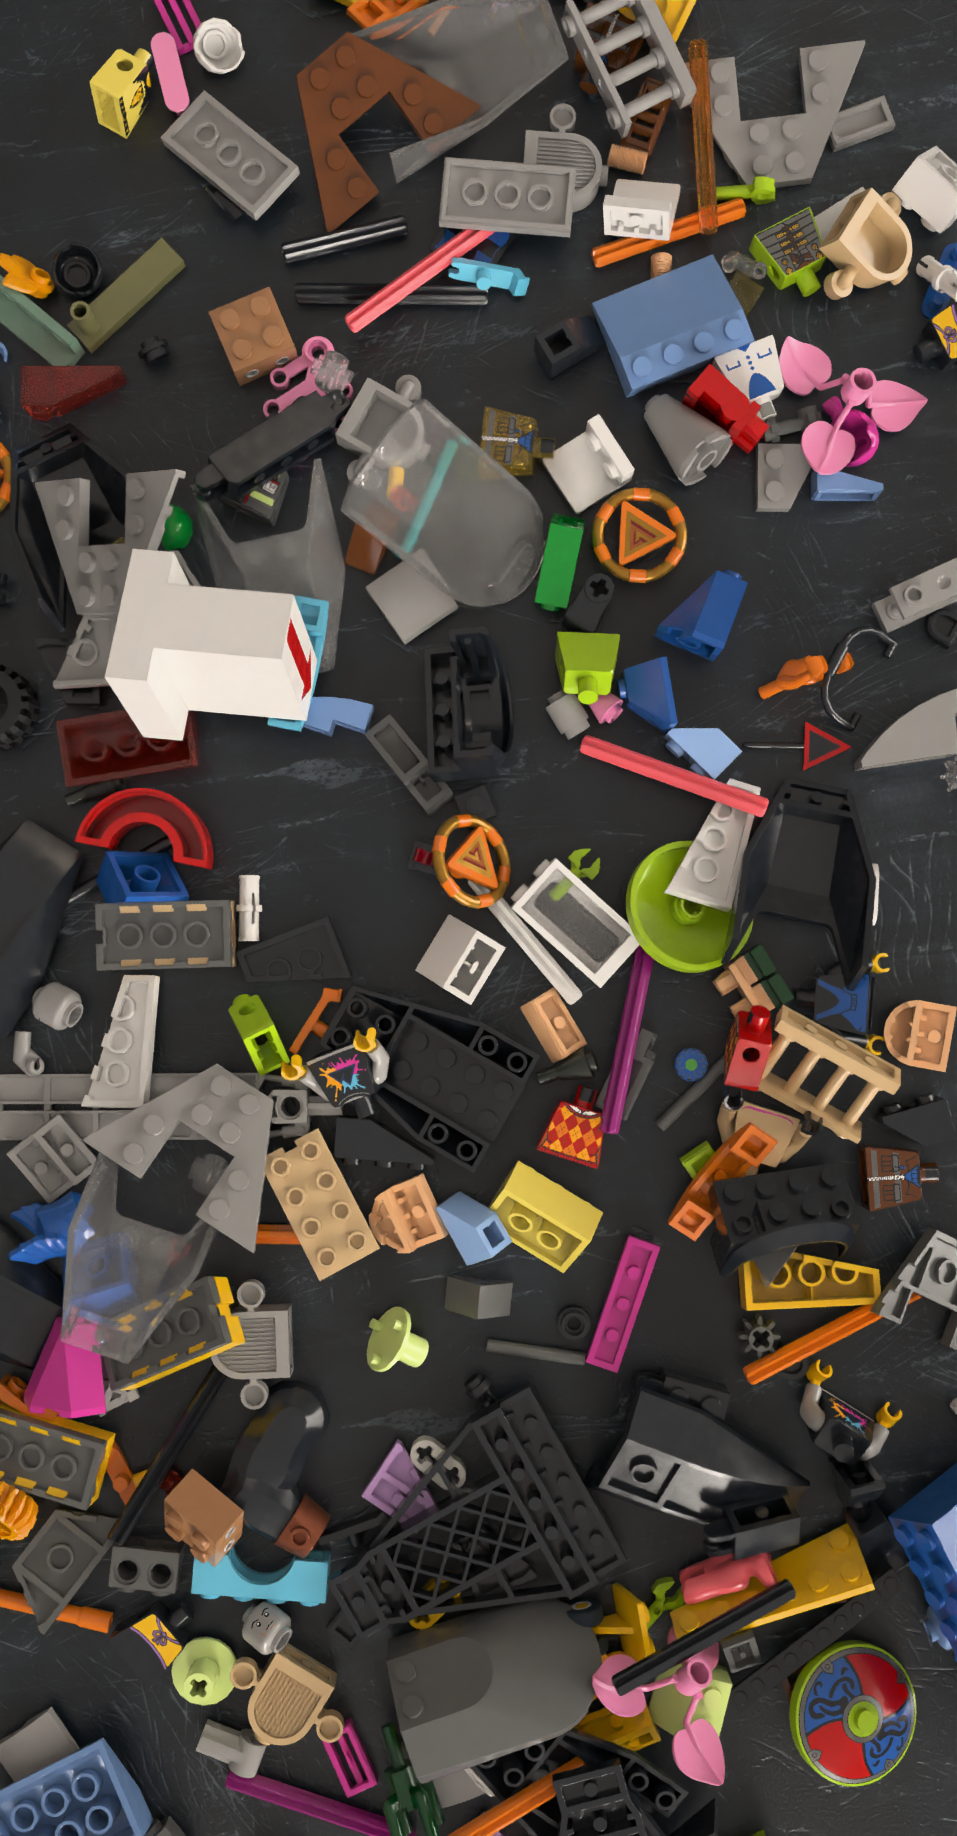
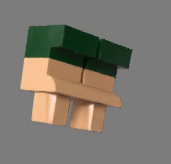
M761 944L754 945L729 962L728 965L723 966L725 971L712 981L721 996L726 995L735 988L741 994L742 999L729 1006L734 1017L741 1010L750 1012L751 1007L755 1005L763 1006L771 1011L779 1005L794 999L781 975L774 972L777 969Z

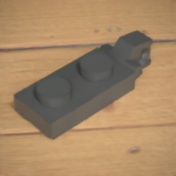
M644 1028L641 1029L636 1044L622 1114V1120L625 1121L645 1083L657 1054L651 1050L658 1035ZM610 1074L595 1103V1106L602 1110Z

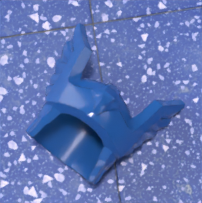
M71 1191L51 1204L35 1202L29 1206H22L21 1210L12 1212L10 1217L29 1229L36 1237L10 1251L8 1258L13 1261L27 1262L35 1265L54 1257L62 1259L73 1258L75 1254H78V1248L93 1234V1230L86 1221L93 1212L86 1198L81 1196L80 1193Z

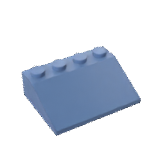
M713 254L591 304L626 398L712 364L715 357L755 341L744 310Z
M103 1737L0 1789V1836H144L153 1822L140 1788Z

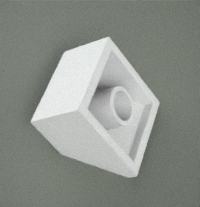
M935 146L914 160L892 191L898 195L904 208L908 210L913 209L922 217L920 219L921 223L928 230L942 233L957 219V164Z

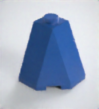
M717 570L659 624L653 637L714 661L725 646L748 582L741 580L742 576L730 570L721 572Z

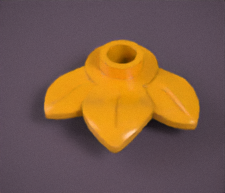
M0 253V266L8 272L3 279L2 285L40 299L47 298L48 294L54 291L55 283L48 272L35 267L30 261L18 255L10 256Z

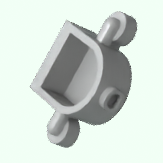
M561 103L554 106L550 113L549 125L553 132L526 130L524 163L577 167L573 212H577L592 203L598 193L599 186L607 187L608 165H602L601 155L593 142L582 135L571 133L575 128L576 112L572 106Z
M404 375L400 377L395 385L396 393L367 378L335 433L338 445L360 457L352 461L347 468L348 480L355 488L363 489L372 483L374 478L372 464L384 470H388L390 466L405 469L417 460L424 461L429 453L431 443L425 441L424 420L419 409L414 405L419 401L422 394L421 383L415 376Z
M248 1279L241 1284L237 1291V1299L242 1306L230 1310L232 1316L239 1317L245 1342L211 1356V1360L224 1375L234 1379H249L244 1385L240 1397L245 1407L254 1410L261 1408L269 1396L268 1386L262 1379L290 1378L294 1370L292 1303L260 1305L265 1297V1287L256 1279Z

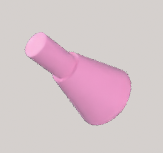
M609 693L607 695H598V700L593 704H589L600 724L606 721L610 724L622 713L621 705L623 700Z

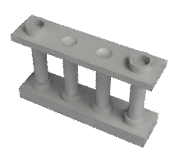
M573 0L566 1L564 14L561 18L563 29L568 38L573 37L607 107L606 116L613 130H618L621 138L628 136L632 124L631 117L668 98L671 100L675 99L679 109L692 103L697 88L655 0H603L580 13ZM624 6L627 8L631 7L636 17L634 24L596 43L593 42L586 25ZM638 37L646 38L650 47V54L611 74L608 73L601 56ZM654 67L661 69L665 78L664 85L625 105L623 104L615 87Z
M957 558L889 589L890 596L873 603L871 608L882 631L888 634L938 609L957 602Z

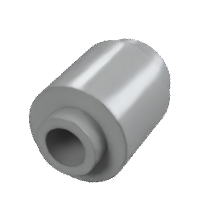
M561 690L548 698L550 705L545 709L561 735L565 734L568 740L590 727L587 721L589 716L575 694H567Z

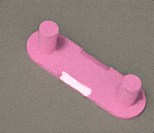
M160 32L152 38L151 49L165 104L169 110L181 116L189 105V95L175 40L169 33Z

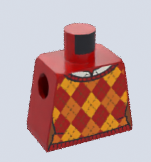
M755 1005L751 1007L750 1012L743 1010L737 1012L724 1045V1085L757 1092L772 1046L771 1013L767 1008ZM743 1052L750 1054L748 1060L743 1057Z
M579 1085L573 1103L559 1099L537 1141V1150L598 1169L603 1132L599 1128L602 1112L592 1109L598 1091Z

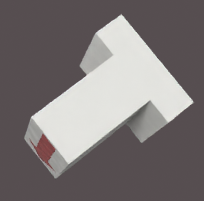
M132 549L105 679L143 737L183 741L189 710L307 721L317 658L294 594L190 586L174 552Z

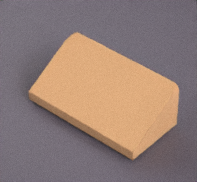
M554 987L520 1007L552 1063L566 1058L587 1044Z

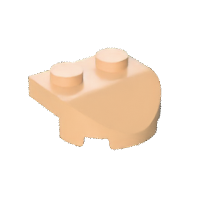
M922 1000L908 1001L897 1006L889 1014L884 1026V1040L889 1052L906 1065L946 1072L957 1007Z
M424 1173L393 1184L374 1199L372 1212L369 1214L371 1231L381 1245L387 1244L397 1249V1253L413 1252L418 1247L449 1235L435 1209L438 1205Z

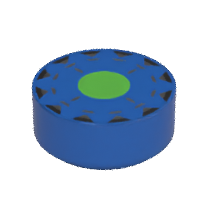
M695 1048L682 1049L674 1059L675 1072L679 1077L687 1081L701 1079L708 1068L706 1056Z

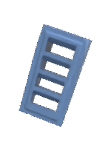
M815 471L811 474V500L875 501L883 491V483L840 471L831 475H820Z

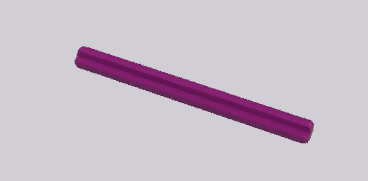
M640 945L635 950L599 1126L600 1131L608 1134H618L654 960Z
M230 1769L225 1780L226 1788L369 1836H391L386 1818L258 1774L252 1778H244L234 1774ZM413 1827L414 1831L406 1836H416V1828Z

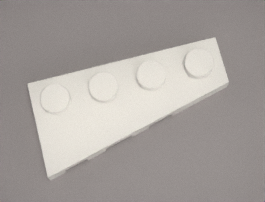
M731 778L726 783L760 795V787ZM715 802L664 893L729 912L732 908L742 856L747 847L754 815Z
M124 975L111 1013L113 1020L108 1034L105 1033L101 1044L103 1047L98 1066L94 1065L90 1077L93 1081L88 1095L84 1096L81 1106L137 1109L149 1102L160 977L155 975Z

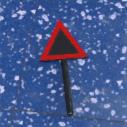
M804 722V743L744 742L742 744L743 748L803 749L802 771L851 748L850 745L807 722Z

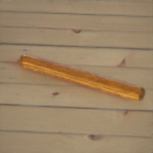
M694 39L690 42L689 64L690 75L697 88L692 101L699 230L702 235H713L718 229L708 49L705 39Z

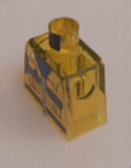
M485 407L478 464L481 479L533 474L535 457L554 459L555 438L538 437L537 420L534 418Z

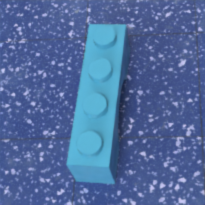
M234 1546L216 1567L212 1566L208 1561L205 1564L201 1563L194 1557L191 1594H200L205 1599L230 1596L242 1602L257 1598L267 1599V1602L272 1604H282L286 1601H297L301 1605L309 1607L317 1606L320 1603L325 1604L329 1588L327 1578L330 1575L331 1551L312 1549L304 1559L295 1555L288 1565L274 1572H258L247 1567L237 1556Z

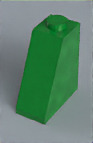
M553 513L535 602L541 603L540 607L550 611H560V607L567 609L585 519Z

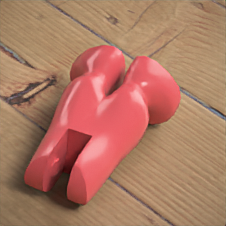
M770 1552L739 1560H734L732 1553L723 1556L717 1555V1557L714 1556L713 1558L710 1556L703 1561L685 1567L679 1572V1580L682 1585L681 1591L685 1603L692 1605L721 1595L744 1590L748 1587L750 1577L752 1576L758 1578L766 1588L775 1585L778 1581L770 1563L772 1562Z

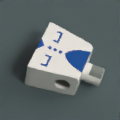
M773 335L714 358L712 366L744 393L749 399L750 404L756 401L761 406L757 413L758 417L765 422L766 419L777 415L771 400L780 396L784 388V381Z

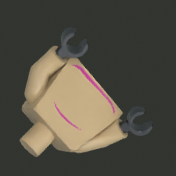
M724 1087L722 1090L723 1102L717 1117V1125L722 1143L744 1125L751 1122L778 1142L761 1162L762 1164L776 1168L779 1163L786 1162L797 1153L811 1136L818 1135L822 1131L823 1118L820 1117L816 1123L809 1122L811 1111L804 1112L802 1124H799L800 1119L744 1101L742 1089H739L738 1095L734 1097L729 1096V1087ZM751 1165L742 1177L757 1175L759 1166L756 1168Z

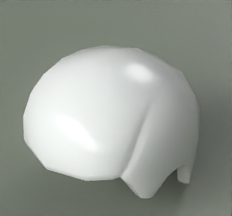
M213 17L200 23L194 34L193 48L198 62L209 72L225 74L233 71L244 58L245 51L242 47L240 32L224 19Z

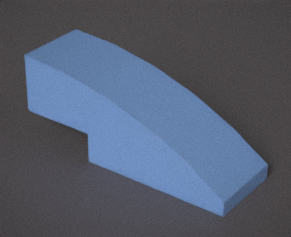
M312 697L307 721L304 722L303 727L331 737L336 725L365 734L369 729L375 709L372 704L352 699Z

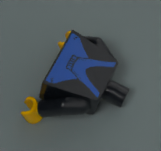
M879 953L870 957L869 967L854 991L846 990L839 961L826 968L824 975L817 976L816 989L798 988L796 995L797 1008L814 1009V1022L821 1024V1026L872 1054L880 1055L882 1052L872 1049V1043L875 1040L885 1041L883 1037L872 1034L876 973L889 971L890 968L882 969L878 966V959L888 957L886 953Z

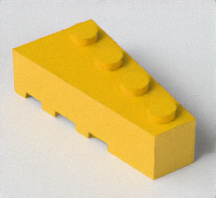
M797 1252L791 1255L769 1287L763 1285L761 1281L762 1275L753 1260L744 1263L738 1268L741 1308L746 1311L872 1305L881 1294L879 1269Z

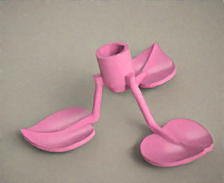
M790 336L786 338L781 348L779 363L785 386L793 393L806 396L815 387L819 391H823L843 384L841 396L846 406L834 426L825 421H816L804 430L801 437L802 452L812 469L820 475H831L839 472L851 461L854 455L856 445L853 435L847 431L839 430L853 406L860 405L865 401V407L872 408L870 416L876 426L884 431L898 432L910 425L928 401L922 394L903 384L889 380L876 381L874 373L867 368H857L850 376L845 373L841 378L827 382L832 373V364L829 357L822 350L811 344L797 341Z
M673 1625L667 1635V1645L677 1640ZM718 1642L683 1661L682 1667L672 1676L650 1684L641 1685L623 1696L618 1695L611 1678L616 1673L636 1663V1661L632 1657L623 1654L613 1655L606 1659L592 1675V1685L601 1703L618 1716L633 1717L643 1712L646 1707L643 1692H649L672 1683L675 1684L676 1689L680 1693L693 1697L683 1720L685 1729L678 1731L672 1740L674 1760L678 1768L691 1779L715 1786H720L724 1783L725 1761L721 1741L716 1730L705 1719H697L691 1724V1718L698 1701L703 1698L701 1690L711 1683V1671L716 1667L719 1660Z

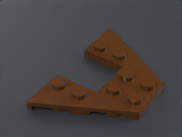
M346 32L295 77L326 233L336 230L379 193L376 186L339 135L387 94L390 95L428 151L481 108V105L350 32Z

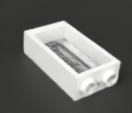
M556 858L551 862L545 859L533 872L537 878L528 887L523 883L511 896L514 903L510 907L601 988L640 944L633 935L630 925Z

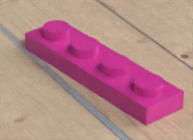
M630 1234L627 1235L585 1357L587 1363L615 1373L618 1372L660 1250V1245Z

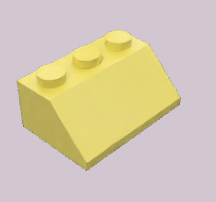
M520 1161L509 1172L488 1206L489 1209L497 1213L513 1243L562 1273L569 1268L591 1242L603 1215L602 1211L592 1206L589 1202L582 1200L564 1189L561 1185L554 1183Z

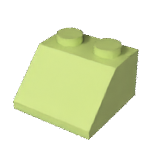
M682 1662L655 1677L654 1682L675 1674L682 1667ZM716 1665L711 1671V1683L701 1690L703 1698L698 1701L691 1718V1724L697 1719H705L720 1736L732 1682L727 1668ZM673 1683L652 1690L648 1708L653 1722L674 1736L678 1731L685 1729L683 1720L693 1697L680 1693Z

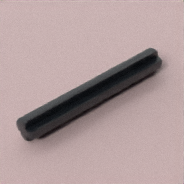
M401 214L286 242L281 245L284 261L291 263L403 236L408 233V225L405 216Z

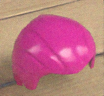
M837 396L831 397L822 405L824 412L833 421L831 423L832 426H834L843 411L842 403ZM851 409L839 430L851 433L856 445L854 455L845 467H855L869 461L879 444V432L875 423L862 411Z

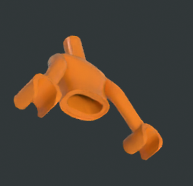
M849 652L846 653L836 674L844 673L854 666ZM808 655L800 659L788 660L781 668L776 680L759 687L758 692L762 699H766L783 690H794L802 685H811L823 680V674L828 670L827 662L822 655L813 657Z

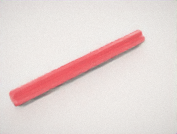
M462 230L346 314L344 318L347 326L353 333L358 332L451 264V258H460L492 235L494 231Z
M585 735L580 745V752L582 754L758 817L764 816L769 804V800L762 796L590 735Z

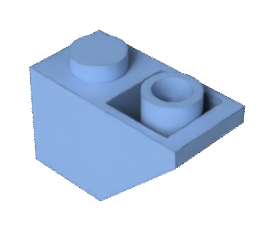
M672 728L664 736V739L667 741L665 745L667 749L677 758L683 756L691 764L689 767L691 772L714 780L742 752L719 728Z
M461 1191L456 1192L435 1207L467 1266L492 1258L512 1242L497 1213Z

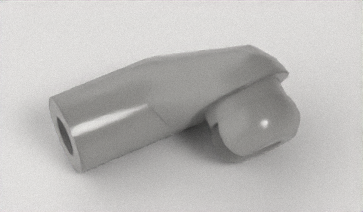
M15 1031L14 1063L29 1076L41 1074L44 1071L45 1064L30 1048L32 1032Z

